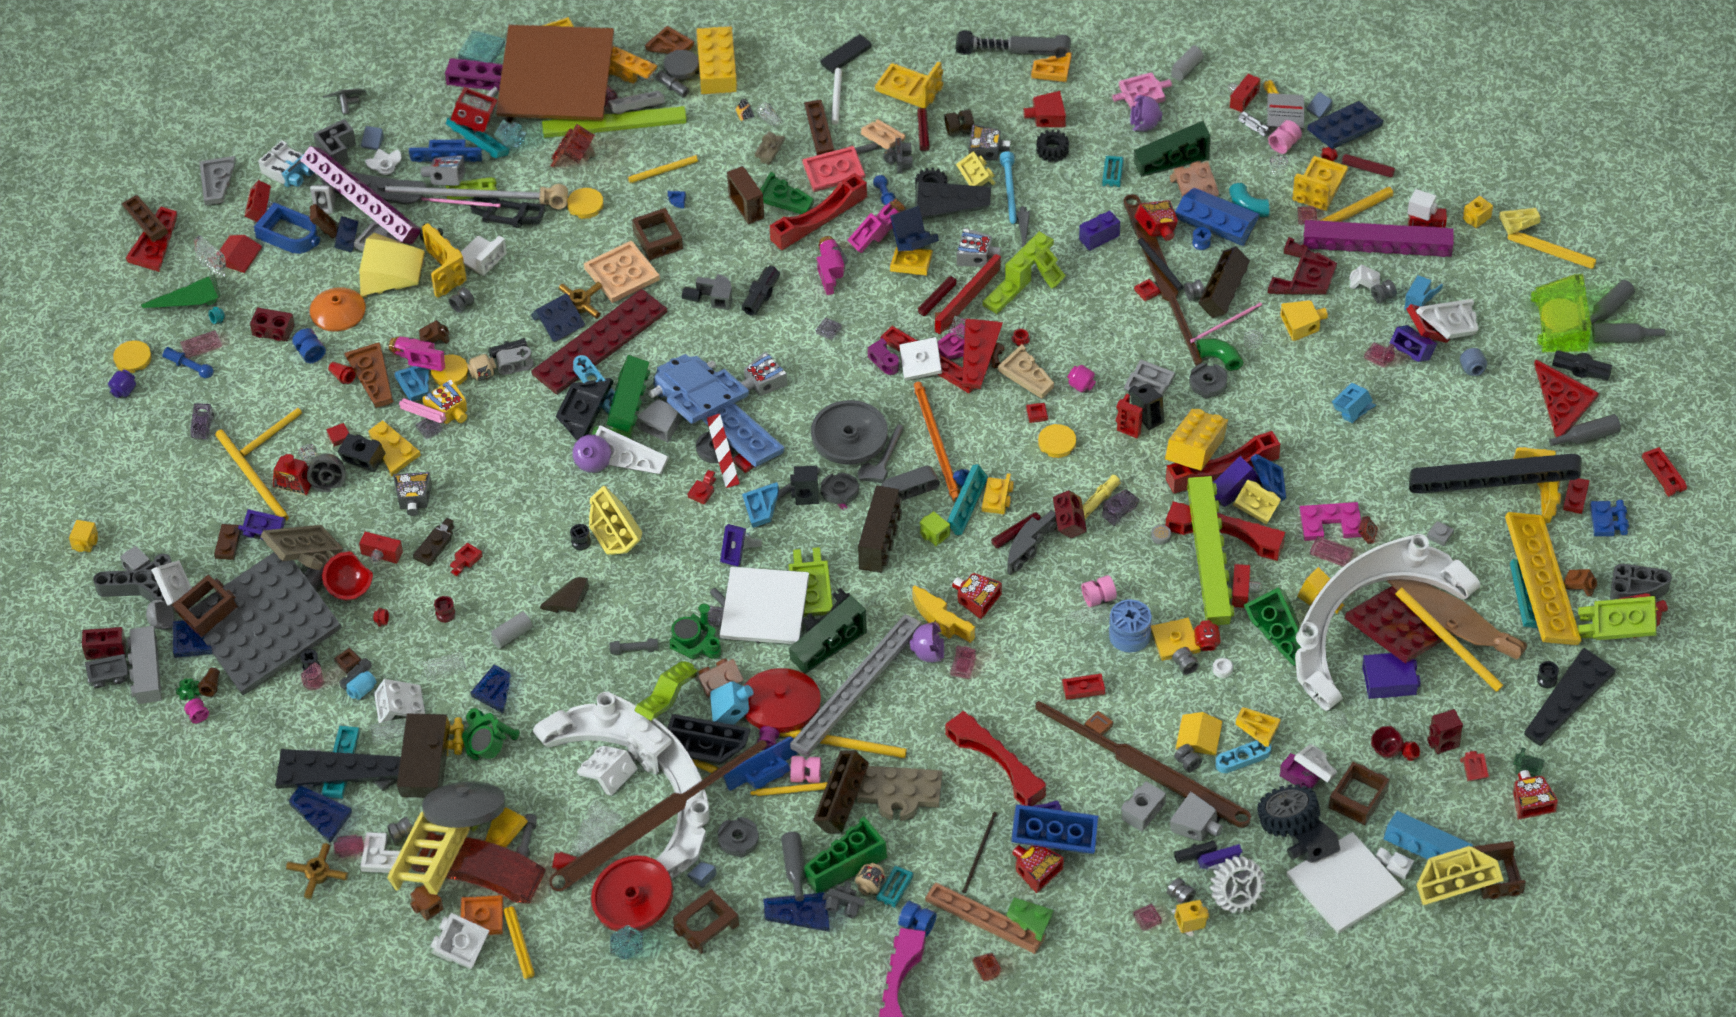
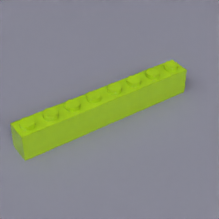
M1212 476L1188 478L1187 490L1205 620L1212 621L1216 625L1230 624L1231 617H1234V606L1230 605L1229 599H1232L1231 587L1227 588L1229 571L1225 570L1224 564H1227L1226 552L1222 553L1224 536L1220 535L1219 532L1222 529L1221 518H1217L1219 501H1215L1214 496L1217 495L1216 483L1212 482Z

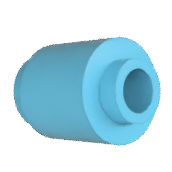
M368 671L361 672L346 685L347 694L352 699L360 700L374 688L376 679Z

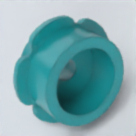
M213 307L208 312L209 319L213 324H222L223 319H225V313L221 308Z

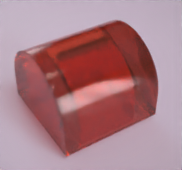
M993 952L973 958V964L983 981L994 979L1000 974L1001 967Z

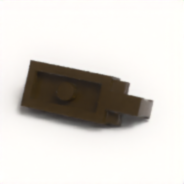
M446 518L441 526L437 525L413 554V559L431 566L451 541L452 530L455 527L454 521Z

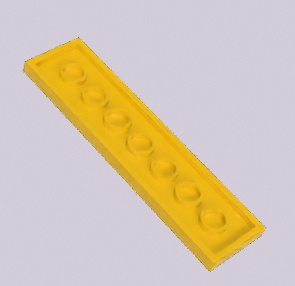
M1508 512L1505 519L1542 642L1579 645L1581 637L1543 515Z

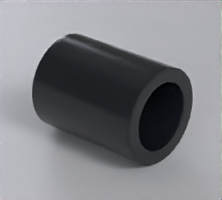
M686 286L683 288L682 299L699 302L701 299L702 290Z

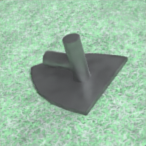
M345 89L322 97H340L342 114L350 113L348 104L359 103L358 96L347 97V95L364 93L366 90Z

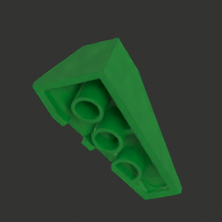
M212 274L186 287L184 286L171 293L161 295L141 304V307L187 306L204 303L208 306L218 302L216 298L221 296L216 276Z
M1277 587L1246 603L1244 607L1251 622L1295 667V654L1302 648L1296 641L1300 625L1285 590Z

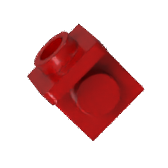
M1477 751L1465 753V756L1460 759L1461 763H1464L1467 782L1489 777L1484 753L1478 754Z

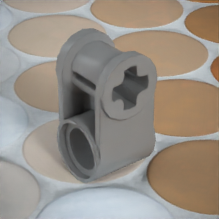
M521 346L499 351L496 354L499 373L507 375L530 370L534 366L533 359L530 358V348Z

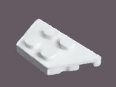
M1473 299L1421 306L1416 311L1417 314L1447 339L1475 335L1478 331L1476 312L1472 311Z

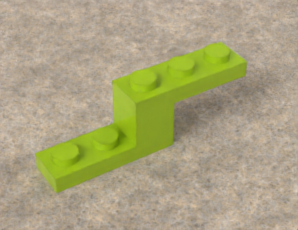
M1039 231L1005 264V280L982 301V306L998 314L1031 282V267L1035 264L1034 257L1045 246L1050 249L1054 245V239Z
M681 661L663 672L657 681L652 695L638 703L634 712L652 721L673 707L681 687L694 679L699 670L694 668V665L690 662Z

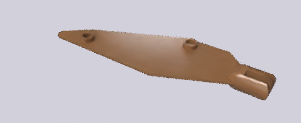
M1386 580L1397 591L1403 587L1451 634H1455L1475 645L1493 646L1497 651L1514 659H1519L1527 649L1526 642L1508 633H1501L1464 601L1432 585L1415 580Z

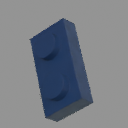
M343 216L340 217L334 248L352 252L359 221Z

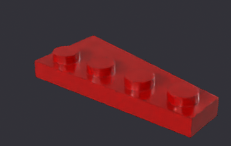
M161 206L155 216L166 227L168 234L152 242L143 232L126 256L128 263L160 272L178 217L177 211Z
M965 319L962 387L981 389L1003 322Z

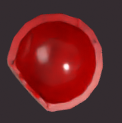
M342 552L330 558L324 566L322 573L323 585L337 599L344 601L356 600L365 595L371 587L373 573L359 561L353 552Z

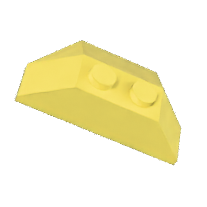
M606 486L601 487L590 498L589 527L606 554L628 553L641 540L643 532L626 506Z
M1467 846L1429 858L1416 886L1422 905H1426L1504 880L1497 860L1471 846Z

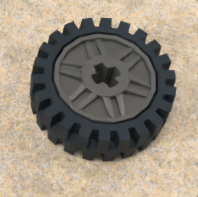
M1289 784L1287 788H1284L1283 785L1279 787L1280 790L1272 789V793L1267 792L1265 797L1260 799L1261 802L1258 803L1257 811L1263 830L1277 837L1280 834L1281 837H1286L1287 834L1291 837L1296 832L1298 835L1302 834V830L1308 831L1310 829L1309 826L1313 827L1316 824L1315 821L1318 822L1321 815L1316 793L1305 785L1301 787L1300 784H1296L1293 787L1292 784Z

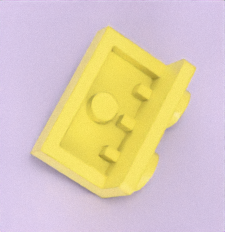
M1247 480L1233 506L1267 525L1281 499L1275 493L1261 488L1258 483Z

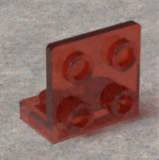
M578 124L575 125L573 130L569 128L551 157L554 160L551 167L554 168L563 154L579 163L595 135Z

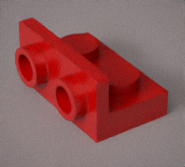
M1126 394L1123 399L1118 401L1116 406L1118 410L1115 420L1117 431L1138 439L1141 434L1143 408L1130 404V395Z

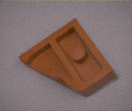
M666 26L645 44V50L665 54L676 50L689 51L694 46V41Z

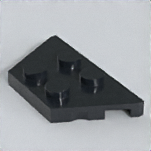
M606 378V381L600 382L592 380L585 383L571 384L556 414V418L576 440L589 434L614 383L611 378Z

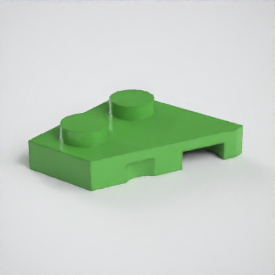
M1014 897L1008 909L1007 917L1013 922L1018 923L1025 931L1030 929L1036 934L1035 938L1041 941L1054 910Z

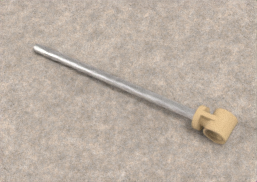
M555 184L551 188L540 187V192L385 186V193L540 199V204H550L554 209L564 208L567 205L568 188L563 184Z

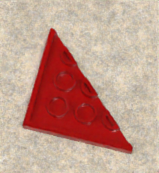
M1536 359L1534 362L1535 370L1555 437L1569 432L1598 398L1599 393Z

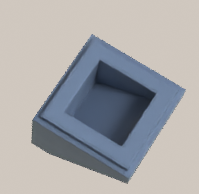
M1318 92L1306 110L1316 117L1322 118L1332 109V100Z
M366 126L361 147L378 150L384 139L383 130Z
M700 862L687 874V877L703 888L717 875L716 867Z

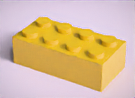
M732 26L696 28L701 94L737 92Z
M1191 409L1169 438L1165 460L1201 471L1223 442L1228 419L1217 414L1205 413L1201 409Z

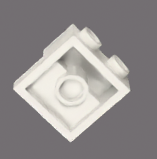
M451 913L448 918H443L439 926L442 932L439 937L435 935L430 947L434 948L432 954L449 962L453 961L468 969H472L489 930Z

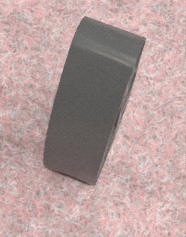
M1618 564L1613 571L1610 600L1645 593L1658 599L1668 593L1672 575L1664 569Z

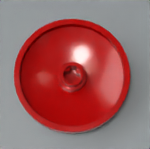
M787 668L769 669L754 675L745 684L753 689V695L748 698L749 711L744 717L749 723L759 729L769 726L777 729L779 733L799 730L805 727L820 710L821 694L817 684L812 678L800 671Z
M637 855L619 859L606 867L596 879L591 892L593 911L599 921L613 931L633 933L644 930L659 921L667 912L673 899V882L667 869L653 858Z

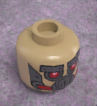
M481 354L470 359V364L467 366L472 379L475 378L477 381H482L494 375L493 369L496 368L493 357L489 359L488 355Z
M874 863L862 866L855 879L859 892L864 895L877 894L886 880L884 869Z

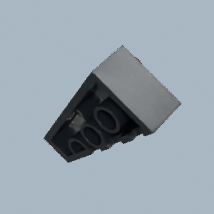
M918 182L916 184L915 206L920 207L922 219L981 210L990 206L991 187Z

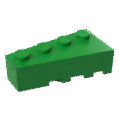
M631 355L627 356L618 375L616 391L612 399L613 403L606 425L628 432L631 426H635L638 417L635 415V412L639 411L642 400H639L640 395L643 396L646 389L644 380H648L651 371L648 370V361Z
M863 816L855 827L851 826L846 830V834L842 838L833 841L829 849L820 852L804 866L807 884L816 895H819L858 874L862 866L881 862L888 858L886 841Z

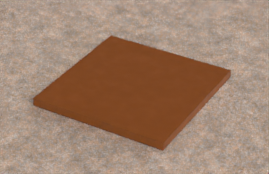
M508 25L496 116L603 121L615 33L614 28Z

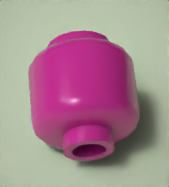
M1075 365L1067 376L1069 385L1081 393L1087 389L1091 391L1096 383L1094 380L1095 373L1084 365H1079L1078 367Z

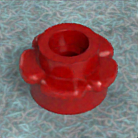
M1324 147L1321 157L1334 162L1338 158L1337 150Z
M1025 329L1015 330L1011 338L1012 342L1018 346L1028 344L1030 341L1029 334Z
M382 607L378 608L373 615L374 623H377L379 627L387 625L389 620L388 610Z
M1406 741L1401 752L1408 761H1413L1414 758L1419 757L1420 748L1416 742Z

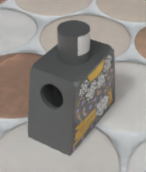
M976 124L972 125L968 155L974 151L978 157L981 155L985 161L998 160L999 151L1010 152L1011 141L1001 140V131L999 129Z
M430 472L393 474L400 509H407V514L410 516L417 515L418 508H426L428 506L432 487Z

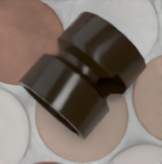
M970 109L961 110L958 114L955 112L944 114L948 136L959 135L961 131L963 133L972 131L974 119Z

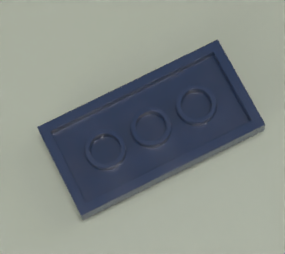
M1357 101L1308 124L1307 130L1329 148L1335 149L1381 127L1384 120L1363 103Z

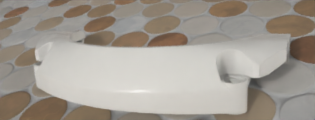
M1422 534L1393 540L1361 554L1341 568L1328 581L1315 598L1296 635V641L1302 648L1295 654L1296 673L1299 683L1309 696L1325 711L1330 710L1343 699L1328 669L1325 649L1326 635L1334 612L1343 601L1359 589L1386 580H1415L1437 586L1460 599H1466L1480 588V582L1477 577L1461 561H1453L1450 555L1428 546L1429 541Z
M602 692L597 697V706L595 704L570 708L566 713L563 710H559L537 723L533 733L545 747L590 740L611 742L627 747L625 730L641 718L642 715L634 712L636 705L610 692ZM657 719L649 720L671 739L672 744L657 756L658 767L669 779L674 792L683 793L701 781L697 768L679 740ZM705 789L687 800L685 808L678 813L676 827L670 842L662 854L655 859L667 869L671 879L687 870L699 859L706 837V831L702 826L707 824L710 819Z

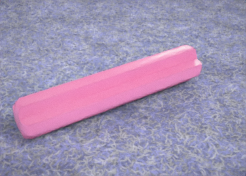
M405 398L399 402L400 408L438 423H443L446 420L444 412Z

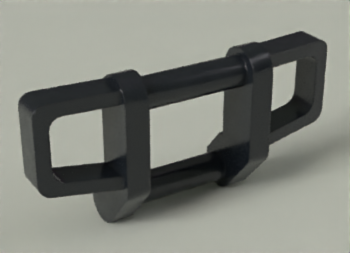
M474 197L473 202L482 201L501 204L503 208L519 210L517 216H514V218L497 216L495 213L498 207L495 206L488 207L487 211L477 208L476 205L470 206L473 214L482 216V222L512 225L514 228H520L523 224H540L545 213L544 204L517 203L491 197ZM528 210L539 211L537 217H526Z

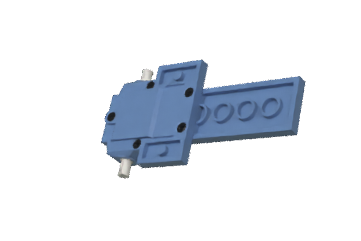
M684 354L657 367L653 381L654 389L648 391L651 398L657 395L659 397H667V402L691 424L702 420L708 425L707 417L720 413L728 444L754 467L784 453L785 447L735 404V402L748 397L749 390L725 369L716 373L713 370L716 367L715 362L710 361L706 363L698 356L689 357Z

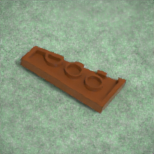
M380 342L345 352V357L355 371L375 408L394 403Z

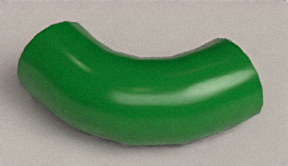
M1215 338L1197 340V349L1201 358H1218L1223 362L1228 371L1238 370L1243 366L1242 357L1237 349L1226 341Z

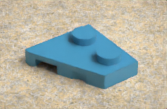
M413 366L395 372V379L409 400L417 401L428 394L429 369Z
M777 482L742 494L753 528L772 521L780 489Z

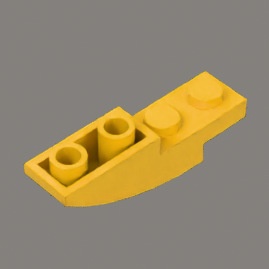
M916 585L912 587V599L916 608L928 623L937 622L942 631L939 633L948 639L955 634L969 643L975 639V626L969 621L960 619L953 612H948L947 603L942 598L935 597L927 590Z

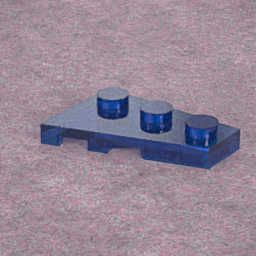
M303 786L298 787L289 799L290 806L329 843L332 842L352 814L350 807Z
M826 892L803 894L804 899L802 901H796L795 895L763 898L765 921L830 932L828 911L825 910L826 900L823 899Z

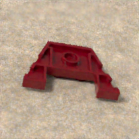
M1288 237L1283 254L1301 259L1292 281L1272 277L1268 287V294H1327L1337 268V262L1318 252L1314 253L1308 250V246L1304 244L1299 245L1295 242V239Z

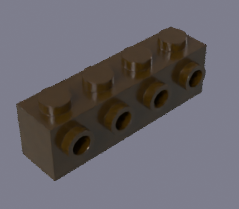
M1237 246L1222 252L1198 302L1212 318L1219 315L1223 316L1227 313L1230 302L1234 299L1235 292L1241 284V279L1247 272L1250 260Z
M856 750L839 752L813 818V822L827 834L843 833L869 766V762Z

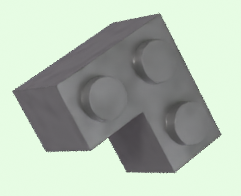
M345 119L313 133L317 148H321L342 166L349 163L346 149L356 145L354 130Z

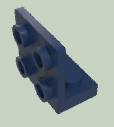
M919 206L911 207L890 216L898 251H913L939 241L938 234H930V231H925Z
M567 293L539 307L531 314L534 321L540 319L553 342L585 326L584 321Z

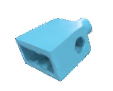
M729 682L712 690L710 696L713 721L730 725L736 724L749 711L748 698L753 695V689L749 685L742 686L736 682Z

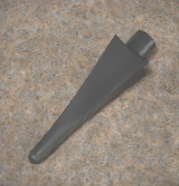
M1025 206L1020 207V211H1017L1022 248L1027 244V231L1030 219V211H1027Z

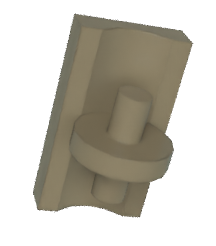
M768 131L763 136L762 143L755 152V157L760 158L761 163L770 165L784 143L785 136H777Z

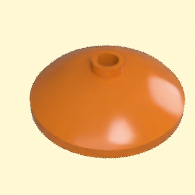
M344 287L331 288L321 292L314 298L310 305V317L313 323L323 330L344 331L354 327L362 320L366 310L363 297L352 289Z

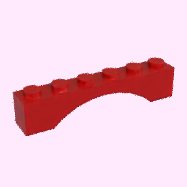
M853 173L842 180L836 189L812 210L798 216L782 217L769 225L770 240L781 251L866 199L867 182L858 174Z
M1269 431L1254 436L1249 442L1227 455L1209 460L1201 471L1178 463L1167 465L1166 481L1173 494L1187 490L1188 478L1212 476V481L1216 480L1239 456L1252 468L1254 465L1251 457L1255 454L1269 461L1277 460L1280 456L1281 444L1274 432Z
M1172 502L1165 524L1171 532L1181 535L1193 533L1189 505ZM1217 513V518H1221L1222 529L1219 530L1220 533L1228 534L1245 542L1258 556L1278 561L1285 543L1284 531Z
M963 710L945 724V735L958 747L979 751L999 763L1011 780L1014 798L1021 805L1034 806L1046 797L1045 782L1041 778H1037L1027 765H1023L1014 753L1006 750L1001 741L995 740L986 728H982L972 715H968Z

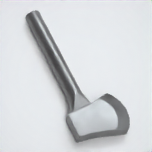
M898 424L877 466L865 463L858 470L860 481L878 483L885 481L888 475L886 465L904 429L902 425Z

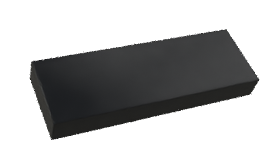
M858 34L822 58L820 64L831 73H834L835 69L843 67L870 49L872 43L861 34Z

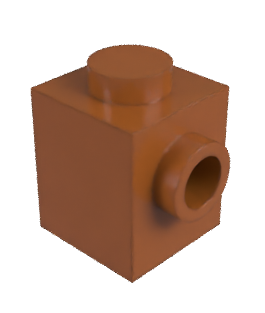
M425 885L417 887L410 894L411 908L416 914L420 913L426 921L444 910L442 899L439 895L430 894Z

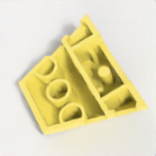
M377 233L370 235L365 242L359 270L360 295L367 297L368 294L376 292L381 294L385 290L393 288L397 290L418 285L425 254L424 250Z

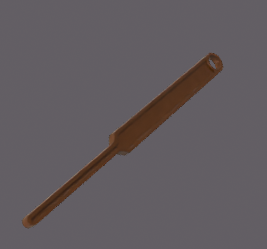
M1135 194L1126 195L1123 204L1137 239L1144 238L1168 267L1156 236H1149L1134 217L1139 204H1141L1140 198ZM1129 199H1134L1137 201V203L1134 205H1130L1126 201ZM1142 249L1157 287L1160 289L1162 299L1168 301L1194 364L1196 366L1202 364V359L1195 342L1191 343L1190 341L1193 337L1176 299L1179 291Z
M1041 701L1035 703L1037 711L1113 752L1115 759L1184 798L1190 792L1194 793L1215 808L1217 816L1237 827L1244 828L1250 824L1251 814L1241 806L1126 743L1117 744ZM1243 814L1248 817V820L1239 822L1235 817Z
M761 740L685 792L672 793L550 876V887L555 891H563L682 811L688 799L767 746L766 741ZM556 875H561L565 879V885L562 888H555L552 885V879Z

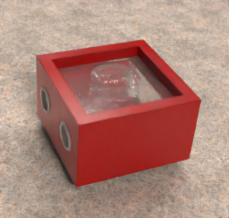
M464 87L456 101L450 120L455 121L458 125L468 126L474 131L485 132L493 116L498 99Z

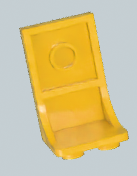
M937 62L928 75L891 63L876 83L875 91L921 108H927L930 103H933L935 95L943 88L942 63Z
M1313 156L1304 175L1296 174L1294 177L1292 200L1327 211L1348 171V166Z
M427 223L422 226L425 249L441 265V267L431 273L434 295L439 298L442 295H446L453 288L462 285L467 280L464 259L459 249H455L447 238L444 239L436 228Z
M1518 447L1513 459L1556 455L1553 450ZM1560 481L1537 483L1540 488L1541 513L1545 523L1551 522L1552 516L1556 515V505L1560 504L1561 493L1558 492Z

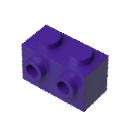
M1110 210L1079 225V240L1089 251L1120 236V221Z
M1408 325L1398 326L1389 342L1397 350L1408 354L1417 362L1430 360L1438 344L1427 337L1421 336L1418 331Z

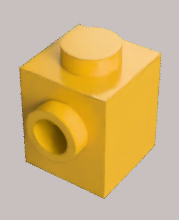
M1478 196L1464 207L1463 219L1467 224L1478 228L1492 217L1493 205L1481 196Z
M76 520L69 536L72 549L78 552H91L93 545H96L98 541V532L94 522Z
M1201 900L1178 904L1174 917L1182 934L1205 928L1206 921L1209 919V913L1207 908L1203 907Z

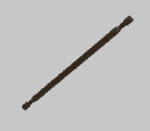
M993 812L992 818L989 821L962 893L967 892V887L970 884L992 828L994 818L997 815L996 812Z

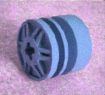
M1129 599L1115 604L1111 609L1109 638L1115 648L1131 653L1138 652L1148 645L1151 637L1152 616L1146 604L1138 600Z

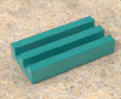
M1105 156L1102 186L1109 184L1110 187H1113V185L1120 187L1124 157ZM1109 160H1112L1110 179H1107ZM1116 161H1119L1117 180H1114Z
M894 866L877 895V901H883L884 904H891L893 908H896L913 879L914 873ZM899 872L900 875L894 883L890 893L887 897L884 896L892 881L894 880L896 874ZM906 875L907 877L905 878V880H904L903 884L901 885L899 891L897 892L895 898L892 899V897L894 896V894H895L896 890L898 889L900 883L902 882L904 876Z

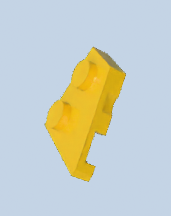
M1242 707L1236 718L1235 725L1264 746L1269 747L1280 726L1281 719Z
M505 807L503 812L492 820L485 841L490 847L503 852L528 821L524 816Z

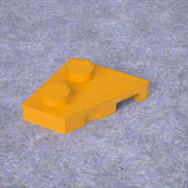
M1066 53V56L1061 58L1051 56L1047 59L1034 60L1031 78L1067 82L1072 53Z

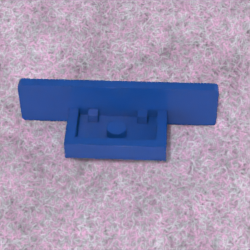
M429 140V148H409L410 160L416 162L433 161L435 158L463 156L464 161L470 162L483 160L481 148L466 147V140Z
M790 736L747 759L725 774L723 778L727 789L731 791L746 782L755 789H758L791 771L786 760L798 754V752L790 747V743L794 738Z

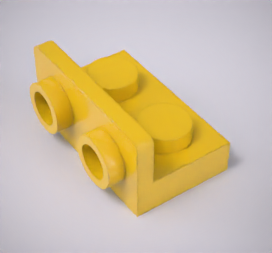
M1007 473L1006 479L988 477L982 503V512L1005 515L1006 507L1010 508L1011 503L1009 492L1013 493L1014 488L1011 474Z

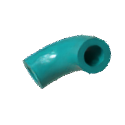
M1235 183L1230 186L1229 193L1234 204L1259 213V217H1269L1268 199H1257L1250 196L1247 186L1243 183Z

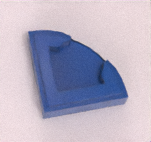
M668 191L670 203L675 207L684 209L686 191Z
M968 469L957 470L953 478L963 487L970 471Z

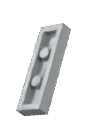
M658 90L608 100V107L613 113L621 114L626 110H640L646 106L656 107L661 103H665L664 95Z

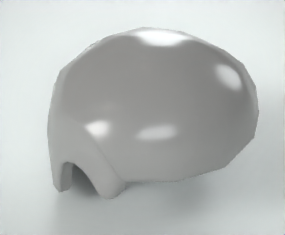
M161 599L149 603L146 611L148 623L154 626L155 629L170 628L174 623L172 606H167L166 601Z

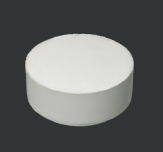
M1219 658L1214 661L1213 673L1217 677L1226 678L1232 674L1233 664L1230 660Z

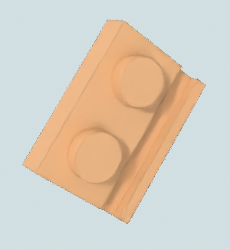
M879 119L875 123L871 122L861 129V135L887 150L896 146L895 138H901L902 142L905 140L903 133Z

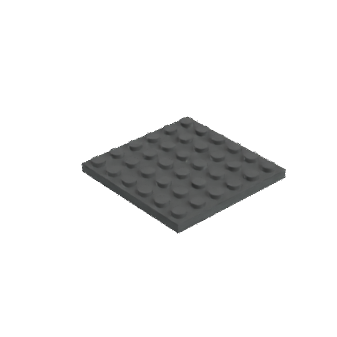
M273 552L224 585L223 589L225 591L229 589L236 597L234 602L237 608L208 631L202 639L240 693L244 695L298 659L304 650L314 648L342 629V626L294 560L282 561ZM215 591L190 608L189 611L197 619H200L219 603L223 597Z

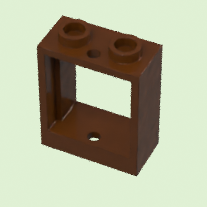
M744 166L728 171V196L749 225L764 219L763 193Z
M666 208L632 219L633 232L649 261L683 249L682 236ZM665 222L672 235L649 243L643 229Z
M209 574L172 604L177 614L200 637H203L237 608L234 602L236 598L229 589L225 591L223 589L224 585L217 578L213 579ZM214 589L223 599L200 619H197L188 609Z
M1352 762L1332 792L1328 808L1365 826L1387 793L1390 779L1381 773L1368 769L1362 764ZM1353 779L1378 790L1368 807L1343 796Z

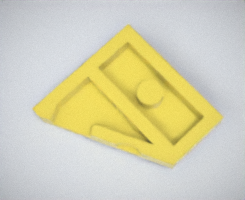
M1536 208L1501 211L1500 220L1507 233L1513 234L1540 223V214Z

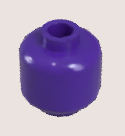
M124 369L116 371L108 382V386L111 389L110 393L116 398L120 396L128 397L136 386L135 376Z

